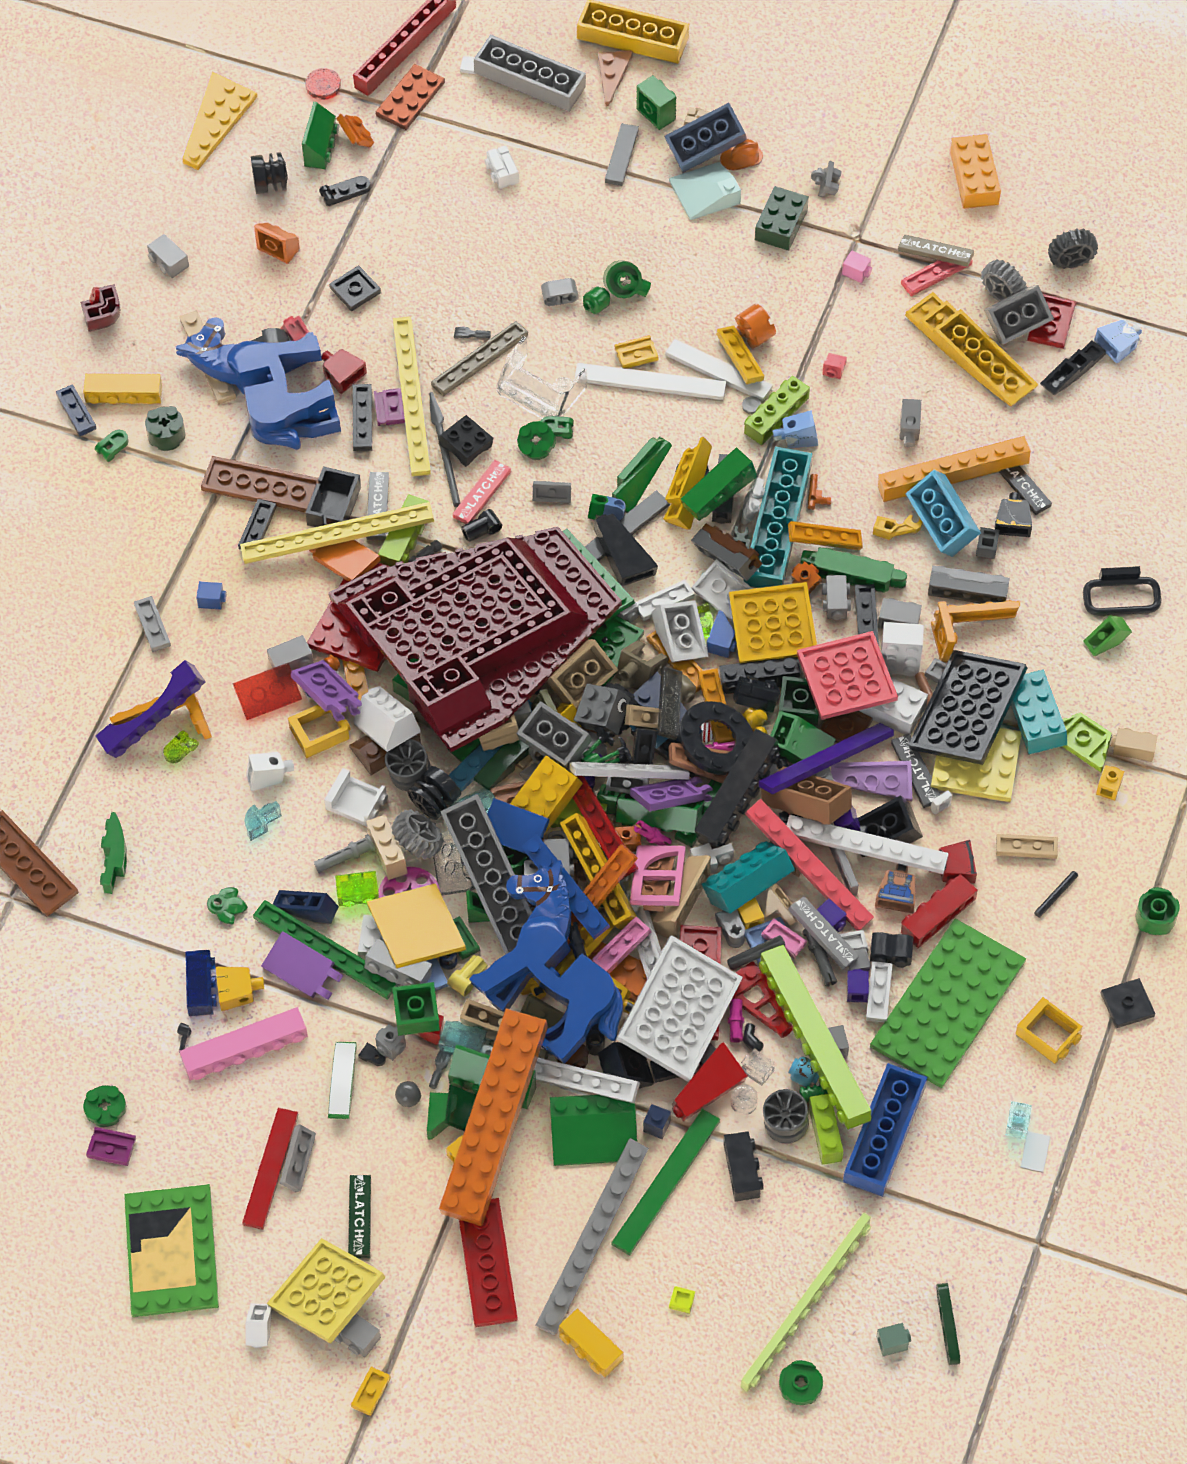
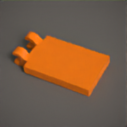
M356 540L309 550L313 553L315 561L348 582L369 572L381 561L378 554Z

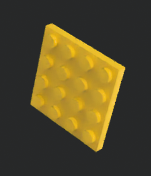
M807 582L729 592L739 663L798 657L797 650L817 645Z

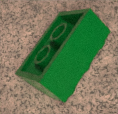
M314 101L302 140L304 167L326 170L327 163L331 162V148L334 149L335 147L334 137L335 134L338 135L339 124H337L336 116Z

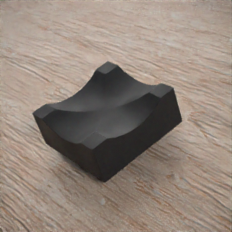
M465 415L440 435L438 444L452 452L461 464L467 467L478 455L492 447L494 438L469 416Z

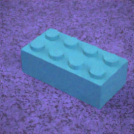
M933 470L906 493V496L941 553L953 557L981 534L945 474Z

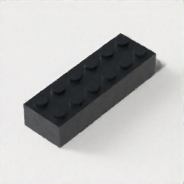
M755 729L694 830L700 844L709 843L711 848L715 849L729 843V836L732 831L735 832L740 825L739 819L742 814L745 815L746 811L750 808V801L752 798H756L760 792L759 781L770 775L771 766L773 764L776 765L780 759L781 754L777 739Z

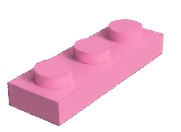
M636 916L592 959L593 962L606 972L611 973L652 931Z

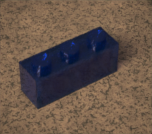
M210 950L185 951L188 1015H213L214 1007H217V995L213 994V988H217L216 975L213 976V969H216V958L212 957Z

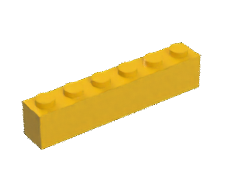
M575 813L560 822V825L591 882L605 865L607 859L585 818ZM618 883L602 904L613 925L622 930L637 915L621 885Z

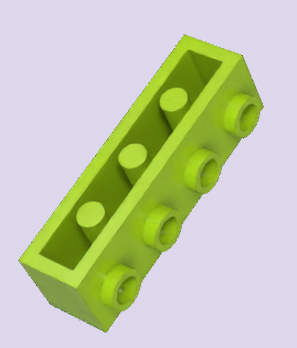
M793 375L788 380H784L780 388L776 392H772L768 400L764 404H760L752 416L750 415L744 421V434L762 446L773 435V430L779 429L783 425L782 419L792 416L809 399L810 387Z

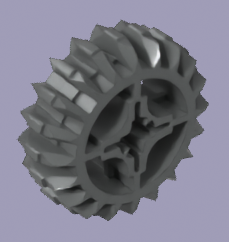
M1076 228L1072 231L1063 232L1061 235H1056V238L1052 239V243L1049 244L1048 255L1056 268H1076L1083 266L1085 263H1090V260L1094 259V255L1098 254V243L1090 230H1085L1084 228L1079 230Z

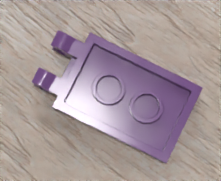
M324 660L291 672V678L325 712L331 710L336 721L345 719L341 713L346 712L345 707L347 706L351 715L360 714V711L357 709V707L362 706L361 701L358 700L359 694Z
M693 777L689 780L673 779L630 788V796L647 810L655 811L703 800L709 802L712 800V797L706 794V792L712 791L713 788L707 784L695 787L696 784L702 783V779Z
M283 931L261 965L267 971L308 996L314 998L317 993L327 1000L333 994L322 987L327 977L329 976L340 982L344 976L332 969L335 964L333 961Z

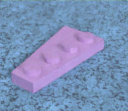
M911 761L839 762L831 766L834 782L851 786L855 790L893 798L901 795L905 800L912 802Z

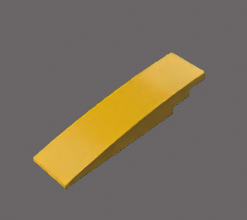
M934 292L906 311L905 316L960 367L1010 407L1038 387L1039 384L962 309L957 311L947 300L943 302Z

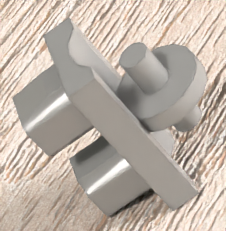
M830 160L827 168L822 169L819 167L811 173V179L815 181L816 185H820L818 194L820 197H824L826 193L835 196L839 190V184L831 182V180L838 182L842 171L834 168L835 162Z

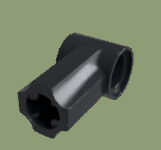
M487 509L479 515L478 519L461 526V531L465 539L471 542L487 533L489 535L496 534L503 525L494 511Z
M598 1023L591 1027L586 1038V1048L589 1054L597 1056L598 1052L605 1048V1036L599 1031ZM593 1041H598V1042H600V1043H598V1044H593V1043H591V1042H593Z

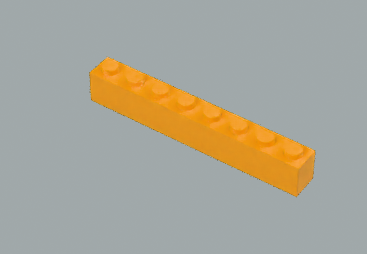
M1025 436L1009 439L878 474V489L883 502L906 497V493L933 470L945 474L950 483L954 484L996 473L1003 469L1029 464L1031 450Z

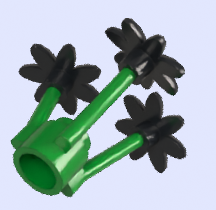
M601 726L599 728L594 727L598 732L596 733L598 736L597 741L587 751L582 753L584 757L581 759V762L602 763L619 754L616 759L604 763H632L630 751L626 748V743L622 737H618L621 747H618L616 751L602 758L597 753L593 754L592 752L601 743H608L610 746H613L615 742L610 737V732H605Z

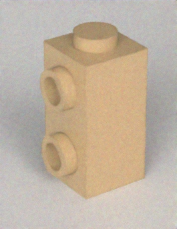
M1118 728L1117 734H1112L1110 746L1114 747L1113 755L1152 762L1158 735H1153L1150 732L1133 731L1129 728Z

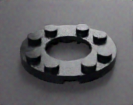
M713 701L697 703L690 707L678 725L679 743L681 742L686 757L701 770L715 775H726L730 772L753 734L751 726L740 712L726 704ZM710 721L726 725L727 729L731 730L732 737L735 739L733 750L728 753L719 754L705 747L699 735L701 725Z

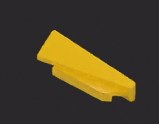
M704 437L700 438L695 448L691 449L689 447L683 452L665 498L671 505L663 520L687 530L691 529L694 516L683 507L681 498L705 476L712 445Z

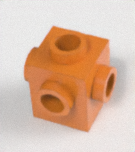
M806 562L802 565L799 563L792 570V584L807 582L809 594L822 582V578L817 574L819 570L812 563L810 565Z

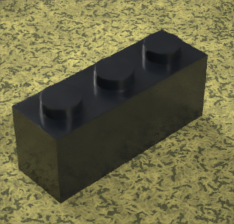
M749 1131L724 1135L723 1145L734 1201L760 1198V1191L764 1190L762 1177H758L757 1174L760 1166L758 1157L754 1158L753 1151H756L754 1138H750Z

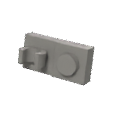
M533 481L532 501L571 503V483Z

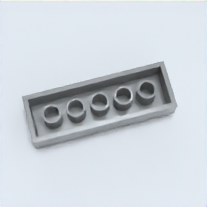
M491 34L474 58L475 74L570 112L586 87L585 72Z

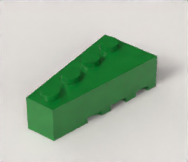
M736 447L681 498L683 507L698 521L707 517L713 510L758 477L753 462Z

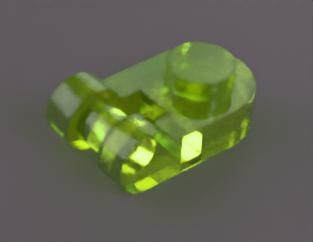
M706 602L702 603L701 606H697L699 614L704 613V617H700L704 637H709L714 620L710 605Z
M182 730L164 747V758L169 763H178L191 751H194L198 747L199 742L195 738L191 739L189 734Z

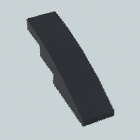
M1091 340L1082 350L1078 349L1069 359L1065 358L1040 382V385L1055 396L1091 369L1106 355V350Z

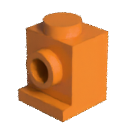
M634 826L615 827L625 846L631 852H636L637 846L641 845V835L634 831Z

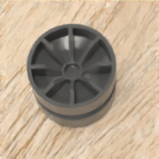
M413 739L406 740L386 752L385 764L393 784L402 791L407 792L411 786H414L417 780L422 781L421 776L431 767L424 746Z
M781 1089L770 1094L765 1100L763 1117L767 1134L773 1140L784 1144L800 1140L807 1132L809 1125L808 1108L805 1099L796 1091Z

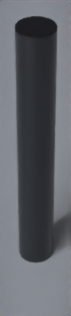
M1072 871L1036 909L1034 914L1040 918L1078 877L1077 872Z

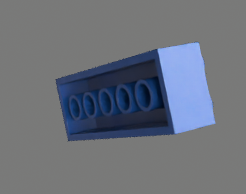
M887 1063L870 1106L871 1121L864 1123L844 1171L843 1183L882 1197L884 1196L926 1088L927 1077Z

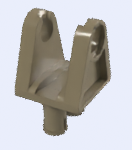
M637 640L621 650L615 678L621 681L619 684L627 690H630L632 687L638 690L657 671L659 674L663 672L668 664L669 657L660 653L649 661L642 660L640 657L644 653L642 649L646 644Z

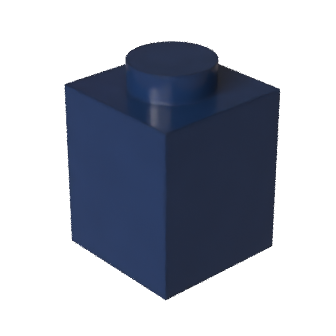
M651 1104L643 1121V1132L663 1140L671 1122V1111Z

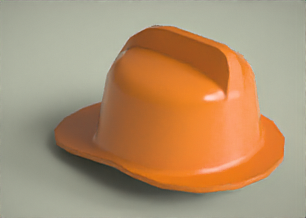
M747 139L722 152L720 162L729 170H739L759 164L763 159V152L758 147L757 142Z

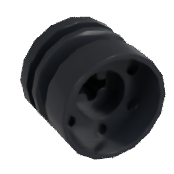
M276 152L277 161H273L272 153H269V162L264 161L262 154L250 156L256 194L268 193V184H272L274 190L278 191L277 183L280 182L282 190H287V168L281 152Z
M431 766L421 776L422 781L417 780L414 786L408 789L407 793L410 800L422 813L433 820H438L442 815L440 811L446 809V805L451 806L461 796V791L448 774L436 766Z

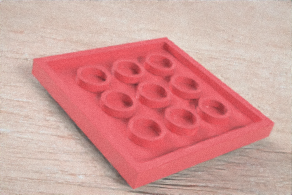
M873 631L797 650L798 659L821 720L898 701L897 692Z

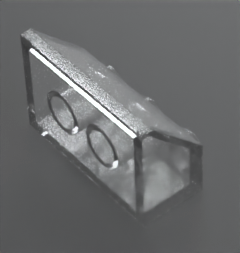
M447 830L441 836L444 840L441 850L433 856L436 878L442 896L475 889L449 830Z

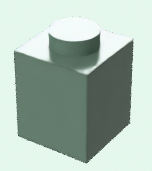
M903 1322L877 1329L876 1338L882 1356L908 1350L911 1335L909 1330L904 1328Z

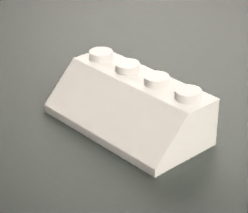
M382 687L371 688L368 693L362 696V706L358 707L360 714L355 715L353 723L385 751H390L421 732L413 712Z

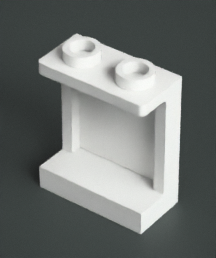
M342 768L324 799L325 809L367 827L366 821L378 817V810L381 805H385L388 794L386 793V786L381 785L380 789L351 777L350 771Z

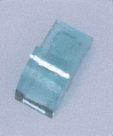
M277 801L265 804L260 810H258L255 804L247 810L244 822L250 841L267 833V824L282 817L281 808Z
M1011 1101L1005 1136L1026 1140L1032 1105Z

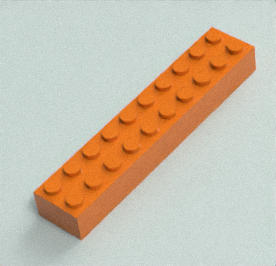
M505 1009L439 1206L442 1215L483 1226L548 1029L546 1020Z

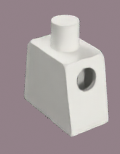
M279 752L249 754L246 777L251 791L281 784L284 773L294 771L293 760L282 761Z

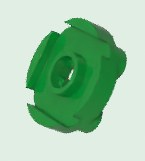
M533 421L519 429L517 444L525 456L533 460H540L547 457L552 448L554 449L556 436L547 423ZM535 436L541 438L537 445L532 442Z
M109 1085L98 1086L93 1090H89L83 1103L86 1118L99 1127H110L117 1124L122 1115L125 1114L127 1107L124 1095L119 1091V1088ZM104 1102L111 1104L110 1106H107V1110H103V1108L99 1106L102 1105V1103Z
M796 1360L781 1371L779 1389L785 1400L796 1405H807L814 1403L820 1396L823 1388V1377L813 1363L805 1360ZM799 1378H803L804 1382L807 1383V1385H804L803 1387H798V1385L795 1384V1381H799Z

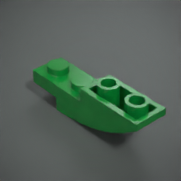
M111 811L110 819L107 818L105 822L106 835L102 836L101 848H103L105 854L104 867L106 869L105 873H101L100 885L103 886L104 893L113 894L116 877H125L127 867V848L122 826L116 812Z

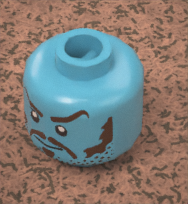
M801 1056L799 1059L795 1058L788 1072L791 1074L790 1078L793 1082L803 1087L817 1083L820 1076L812 1070L811 1059L805 1056Z

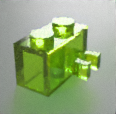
M376 871L335 875L339 906L367 905V901L379 898Z

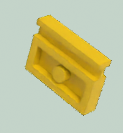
M650 335L614 344V349L624 369L659 360Z

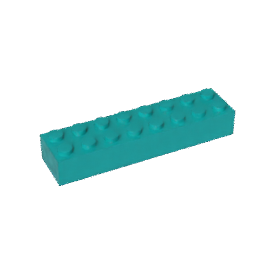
M777 446L774 448L765 492L762 497L750 546L759 554L758 558L762 565L757 568V571L748 581L744 579V582L750 587L763 588L784 584L793 542L789 541L788 524L790 521H799L812 467L813 453Z

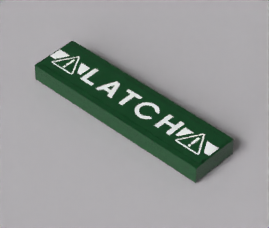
M350 1175L348 1253L356 1258H370L371 1175Z

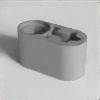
M572 278L547 281L541 285L544 304L547 306L573 303L579 298L576 282Z

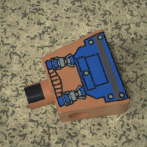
M898 863L895 871H886L876 895L875 907L913 914L915 906V875L907 873V865Z

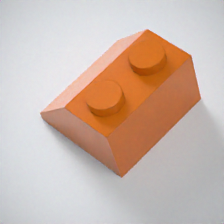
M270 223L255 224L254 231L257 249L288 264L300 249L299 237L282 230L277 225Z

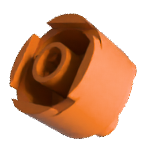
M756 303L735 317V321L738 324L736 327L741 337L745 336L747 338V343L752 349L776 335L774 323L770 325L768 321L770 316L762 306L756 305Z

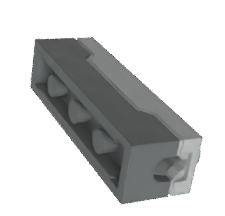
M932 565L928 595L979 604L1004 602L1007 599L1010 578L1002 575H989L983 572H971L964 569Z

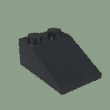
M901 795L858 817L861 829L859 832L909 844L923 837L910 803Z

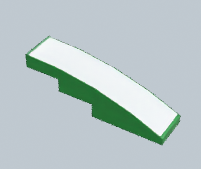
M357 1042L335 1043L328 1118L349 1119Z

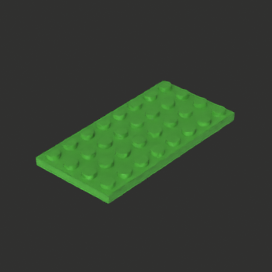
M955 918L888 1016L887 1021L884 1022L870 1043V1048L908 1070L927 1077V1081L942 1089L1025 964L1026 958Z

